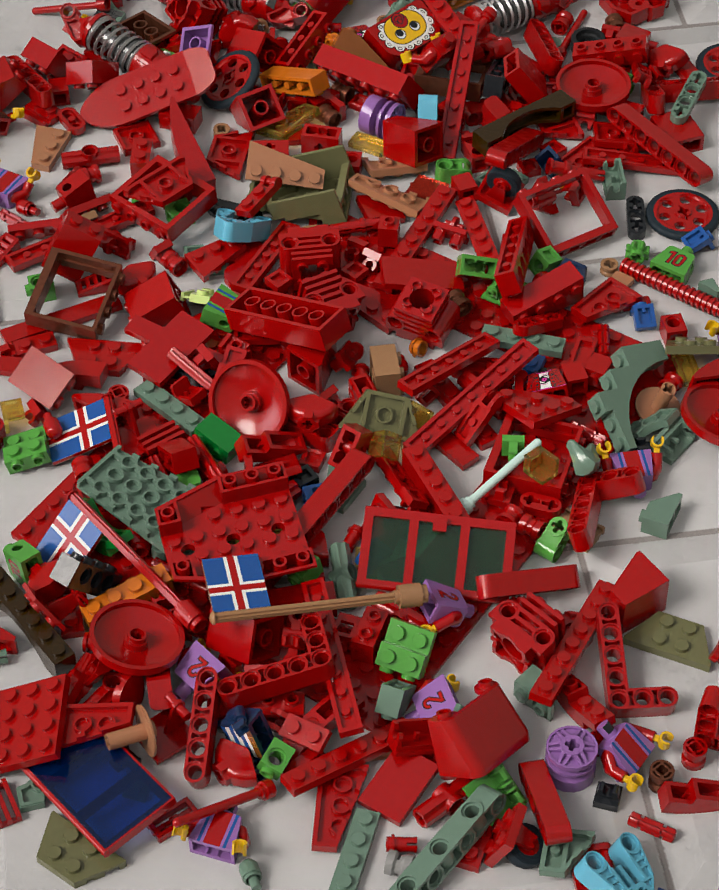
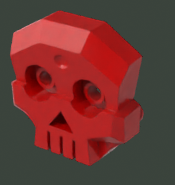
M599 0V5L608 15L618 13L622 16L623 22L638 25L645 20L649 22L662 17L665 8L669 7L670 0Z

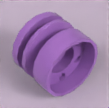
M372 94L365 100L361 108L358 128L361 132L372 136L376 135L378 138L383 139V120L396 115L406 116L405 106Z
M567 725L557 728L549 735L546 741L545 763L556 789L575 793L586 789L593 782L596 772L598 743L588 730L579 726Z

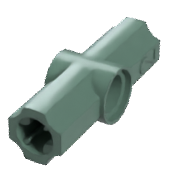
M335 542L330 545L331 548L329 549L332 571L328 573L329 581L334 583L337 599L356 597L355 582L357 581L358 571L352 564L349 544L346 542ZM357 607L343 608V609H340V610H342V611H345V610L351 611V610L356 609Z

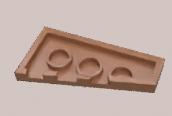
M250 140L245 180L260 182V178L263 175H269L271 178L280 177L282 185L323 190L324 169Z
M359 173L352 176L347 184L355 192L366 194L374 201L383 202L391 209L404 212L408 217L416 218L429 200V197H426V200L418 198V193L409 191V193L401 192L398 190L399 187L394 185L383 186L380 180Z

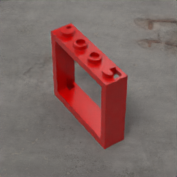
M157 155L110 195L111 207L117 214L120 213L130 222H135L145 231L156 235L157 238H161L164 241L170 238L173 242L218 202L215 187L190 173L194 189L189 191V193L197 198L168 224L129 202L130 198L123 195V189L169 162L167 159Z
M585 167L578 170L574 168L563 176L556 175L546 183L543 181L539 182L529 190L524 188L517 192V196L512 202L520 217L528 216L535 234L534 242L537 248L541 249L551 245L560 257L613 236L619 228ZM578 181L603 226L553 246L528 200Z
M506 413L483 470V484L499 471L498 469L504 457L502 456V434L512 435L514 431H519L565 443L572 439L582 447H585L587 438H583L584 427L558 421L533 430ZM569 453L558 485L511 473L503 478V480L509 481V486L515 487V493L522 495L526 492H534L554 497L561 501L563 495L567 496L569 490L568 480H573L575 471Z

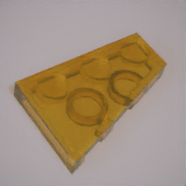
M305 103L286 112V119L256 130V134L275 140H288L289 137L300 131L305 123L313 121L314 118L321 114L320 108Z

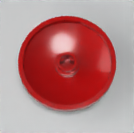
M588 58L576 60L565 65L557 74L555 89L556 91L561 89L576 100V110L592 113L606 112L610 107L626 102L631 92V79L622 67L613 62Z
M241 359L231 362L216 374L211 383L208 396L210 413L215 414L240 434L261 435L264 430L282 431L285 427L290 413L289 392L280 374L267 363L256 359Z
M700 382L691 386L685 392L680 405L681 415L687 426L696 435L709 443L719 446V382Z
M124 599L104 606L94 615L90 623L88 640L94 655L107 667L127 675L149 676L166 671L179 660L184 648L185 633L180 621L163 606L146 600Z

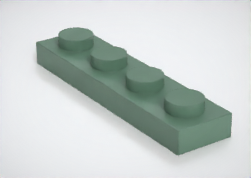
M484 324L482 333L486 332L500 340V348L510 349L520 339L525 338L539 349V355L562 358L566 338L545 334L521 337L514 335L512 328Z
M149 380L144 381L133 389L135 397H140L146 405L168 421L174 420L175 425H179L180 430H183L189 436L194 434L195 427L204 420L202 416L162 387L156 386Z
M356 807L329 890L358 889L381 819V813Z

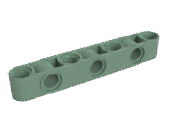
M486 784L478 786L397 878L389 890H436L504 809L507 800L506 796Z

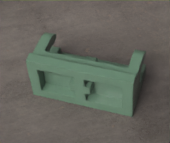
M615 158L613 167H607L608 162L607 160L604 161L602 170H605V175L600 176L605 177L602 186L606 201L625 200L627 182L621 158Z
M680 416L670 427H665L653 440L655 444L659 445L661 444V436L664 437V444L660 448V452H662V461L669 465H672L696 438L695 435L685 429L687 428L692 431Z

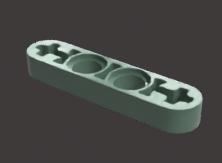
M697 70L690 74L671 109L670 121L672 123L682 125L689 118L706 86L707 75L705 72ZM688 90H694L696 93H689ZM681 102H688V103H690V104H689V105H683V104H681Z

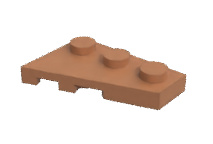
M36 125L31 160L32 168L50 173L71 140V131Z
M363 157V167L371 178L383 179L384 176L400 177L408 173L417 175L428 171V164L414 168L386 159V157H379L378 161H369L368 157Z

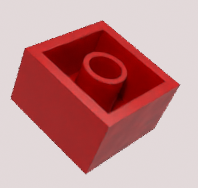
M32 36L20 54L26 59L25 63L40 76L46 75L47 79L66 77V63L70 61L57 49Z
M85 60L66 63V85L74 86V89H85L87 87L88 90H95L106 81L119 76V62Z

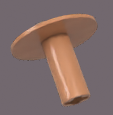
M665 382L661 387L643 389L635 400V409L639 417L645 419L656 413L659 409L678 408L681 415L680 403L674 396L676 387L670 382Z
M141 704L136 705L135 708L137 725L104 735L109 751L142 741L147 754L150 757L156 756V726L153 720H150L147 711Z

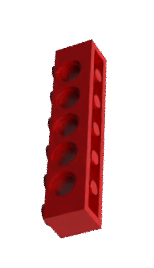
M527 215L508 220L494 273V278L502 298L506 296L514 297L522 293L535 239V234Z

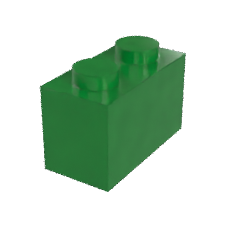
M211 412L195 427L194 434L200 437L216 460L227 465L237 455L234 444L241 434Z

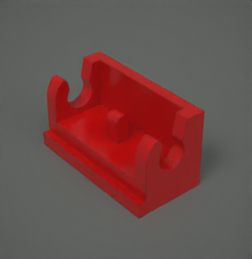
M432 717L392 720L386 742L395 757L435 754L427 722Z

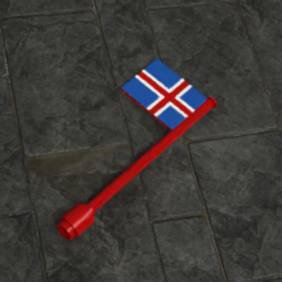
M105 393L101 400L57 418L62 425L63 433L58 439L48 437L53 465L62 463L109 442H112L113 449L117 445H121L122 451H124L118 421L112 411L115 409L113 394ZM126 528V530H131L134 536L133 539L127 542L128 545L141 558L147 556L150 543L131 528Z
M71 490L67 494V503L36 547L41 553L43 563L59 559L62 552L72 554L74 551L82 556L86 555L89 557L103 535H105L175 607L174 616L188 631L199 633L207 626L208 619L206 614L191 599L182 600L78 494L77 490Z

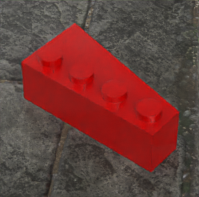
M568 261L524 285L522 293L517 296L501 298L500 310L513 326L515 320L555 312L571 306L584 297V277L572 262Z

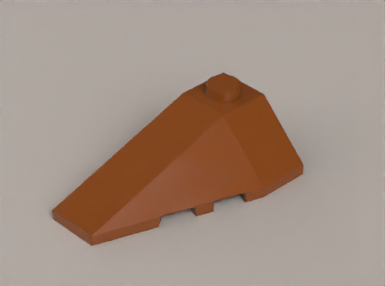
M343 27L331 45L337 49L388 67L362 37L356 34L357 31L351 27Z

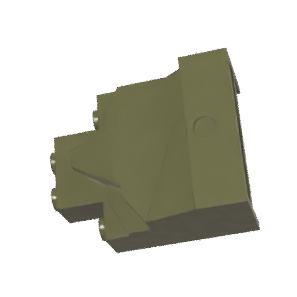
M344 145L291 155V157L325 170L323 190L282 185L260 209L261 212L267 210L268 213H271L273 220L285 218L286 221L310 217V219L322 220L323 224L328 225L347 222L353 188L347 186L349 179L355 175ZM252 181L250 183L249 194L260 182Z

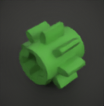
M633 240L631 244H626L625 258L628 257L630 261L635 260L636 263L642 264L644 260H649L650 246H646L642 240Z

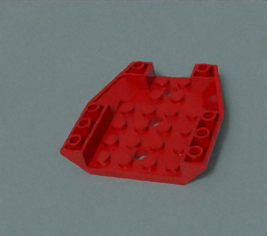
M283 461L215 476L154 509L163 550L171 578L174 582H206L202 559L258 553L264 580L317 567L312 547H308L289 490L288 475ZM275 529L284 530V532L280 534H276L273 531ZM232 539L239 540L237 544L228 543ZM186 550L195 551L191 555L183 554V552Z

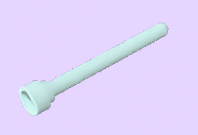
M539 438L534 439L472 495L465 498L461 497L459 500L467 513H472L475 503L538 449L542 441Z

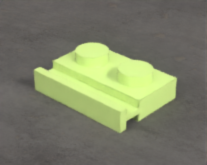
M202 288V290L197 289V292L194 289L181 292L180 300L189 299V302L207 304L214 294V289Z

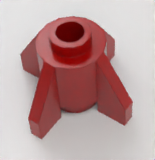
M547 176L539 177L534 185L542 181L544 183L548 182ZM562 188L556 191L552 190L532 198L528 202L533 210L549 215L559 213L556 203L553 204V202L557 198L556 194L562 193L563 190Z

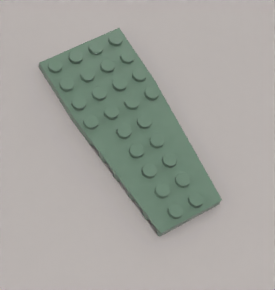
M117 445L77 480V488L88 497L93 498L96 503L164 553L154 509L196 486L191 483L185 485L179 482L178 476L172 473L169 476L159 471L158 465L154 463L148 465L140 460L141 456L135 453L130 455L122 451L121 445ZM232 539L228 543L237 544L239 540ZM186 550L183 552V554L191 555L195 551Z

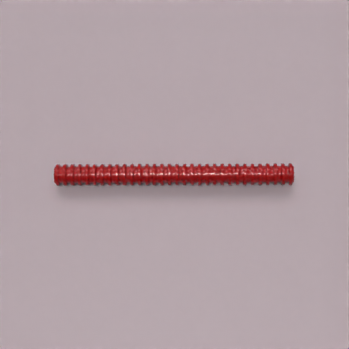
M628 257L622 260L619 271L635 278L637 282L641 281V284H646L648 287L652 286V289H657L659 292L663 291V294H668L670 297L674 296V299H679L681 302L685 301L687 305L696 306V309H702L703 312H707L709 315L719 316L718 298H713L712 295H707L705 292L702 293L701 290L696 291V288H691L690 285H685L683 282L680 283L679 280H674L672 277L669 278L668 275H663L661 272L658 273L657 270H652L650 267L647 268L646 265H641L639 262L636 263L635 260L630 261Z

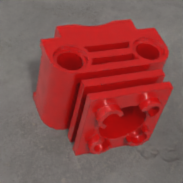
M171 0L165 8L166 14L173 21V26L177 31L182 32L184 27L213 24V38L219 31L223 21L222 18L227 15L228 11L223 0Z
M328 224L308 228L289 227L287 228V233L278 234L280 269L293 278V291L299 289L300 281L304 278L313 277L333 269H337L338 273L341 271L339 229H328Z
M337 269L324 271L319 275L307 277L300 281L298 297L346 307L352 327L348 332L354 330L355 324L359 320L357 314L361 307V300L366 296L356 282L352 280L341 282L342 277L337 275Z
M412 276L408 284L403 287L386 316V327L396 331V336L412 341L415 338H422L423 341L427 342L428 348L433 350L436 346L442 349L456 321L460 319V308L457 303L449 299V289Z
M530 591L526 594L527 599L524 597L520 599V605L512 600H506L499 603L488 613L493 623L490 626L492 634L490 639L493 641L492 652L499 658L513 664L520 674L525 672L532 664L543 671L565 635V619L563 614L559 610L551 608L542 597L536 596Z

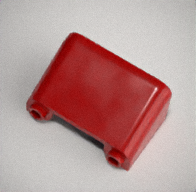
M484 678L478 681V684L474 686V691L479 696L458 712L451 711L450 709H441L427 721L440 776L465 779L484 777L529 742L530 738L527 727L498 682L492 681L491 678Z

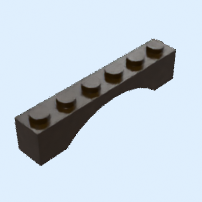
M560 89L474 130L472 147L486 157L487 151L491 146L522 128L539 123H560L573 117L576 100Z
M0 566V610L5 612L20 627L53 677L65 673L68 674L76 665L75 653L45 620V617L34 610L24 596L23 591Z

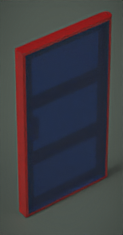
M104 736L62 748L60 759L21 769L105 858L109 857L177 804L175 797L125 747L109 751Z

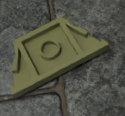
M677 336L675 340H667L665 354H719V342L701 336H696L695 340Z
M370 389L364 391L338 426V428H342L346 423H357L374 432L373 435L406 441L417 431V423L412 412L410 398Z
M658 611L623 637V644L708 673L710 672L711 661L708 659L709 650L704 625Z
M55 811L51 812L36 856L37 862L75 889L87 884L91 880L105 877V872L117 867L121 870L127 866L126 860L115 852L105 858L71 822Z

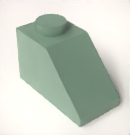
M676 493L650 501L646 510L642 509L638 521L642 522L640 532L666 540L681 509L683 494Z
M397 679L382 683L374 712L380 713L381 718L390 721L404 716L417 686Z

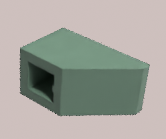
M532 664L514 681L513 695L519 702L525 703L532 708L537 715L551 722L554 717L555 704L553 703L552 707H548L528 699L530 690L542 673L540 668Z

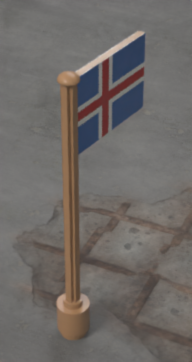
M258 553L202 559L203 572L212 607V612L209 616L212 625L222 622L386 603L397 604L399 609L423 606L424 603L429 601L427 585H421L419 582L397 585L396 590H393L391 593L271 606Z

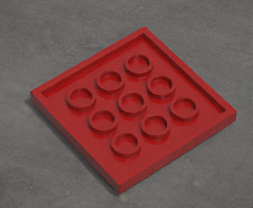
M66 673L0 691V774L60 759L71 680Z

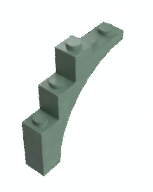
M661 340L620 347L610 356L615 368L609 369L599 378L604 391L596 393L587 401L595 421H603L617 453L634 451L637 448L629 419L630 397L638 377L647 371L658 368L668 359Z

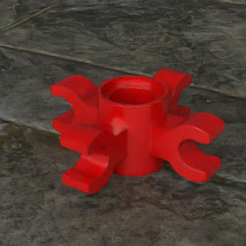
M294 614L288 615L291 627L284 626L282 632L281 647L288 648V653L284 656L283 660L299 655V650L305 651L307 648L300 625L301 619L295 618Z

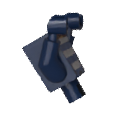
M237 705L226 713L224 719L218 720L217 732L224 734L227 740L242 745L250 751L256 765L254 767L256 777L261 781L265 777L260 774V770L256 769L274 739V735L261 709L244 708L242 705Z

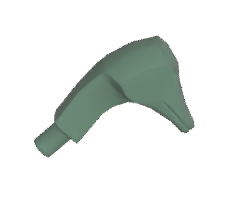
M570 439L567 441L566 447L570 453L575 474L583 477L594 474L599 468L601 460L596 452V446L593 443H589L584 448L575 440Z

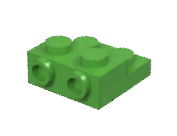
M43 426L3 438L4 464L10 475L52 462L48 437Z
M391 617L385 639L381 641L375 664L380 665L379 670L393 674V671L402 673L401 678L411 682H415V679L424 678L438 632Z

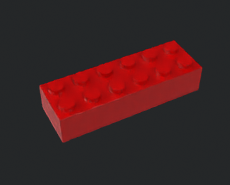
M324 43L312 62L318 69L326 71L328 81L332 83L336 81L341 82L344 86L353 87L355 91L361 94L366 92L369 96L372 94L386 98L387 101L392 100L403 104L405 109L408 108L414 111L418 105V95L425 92L405 73Z
M251 286L224 308L230 330L325 352L352 328L346 307Z

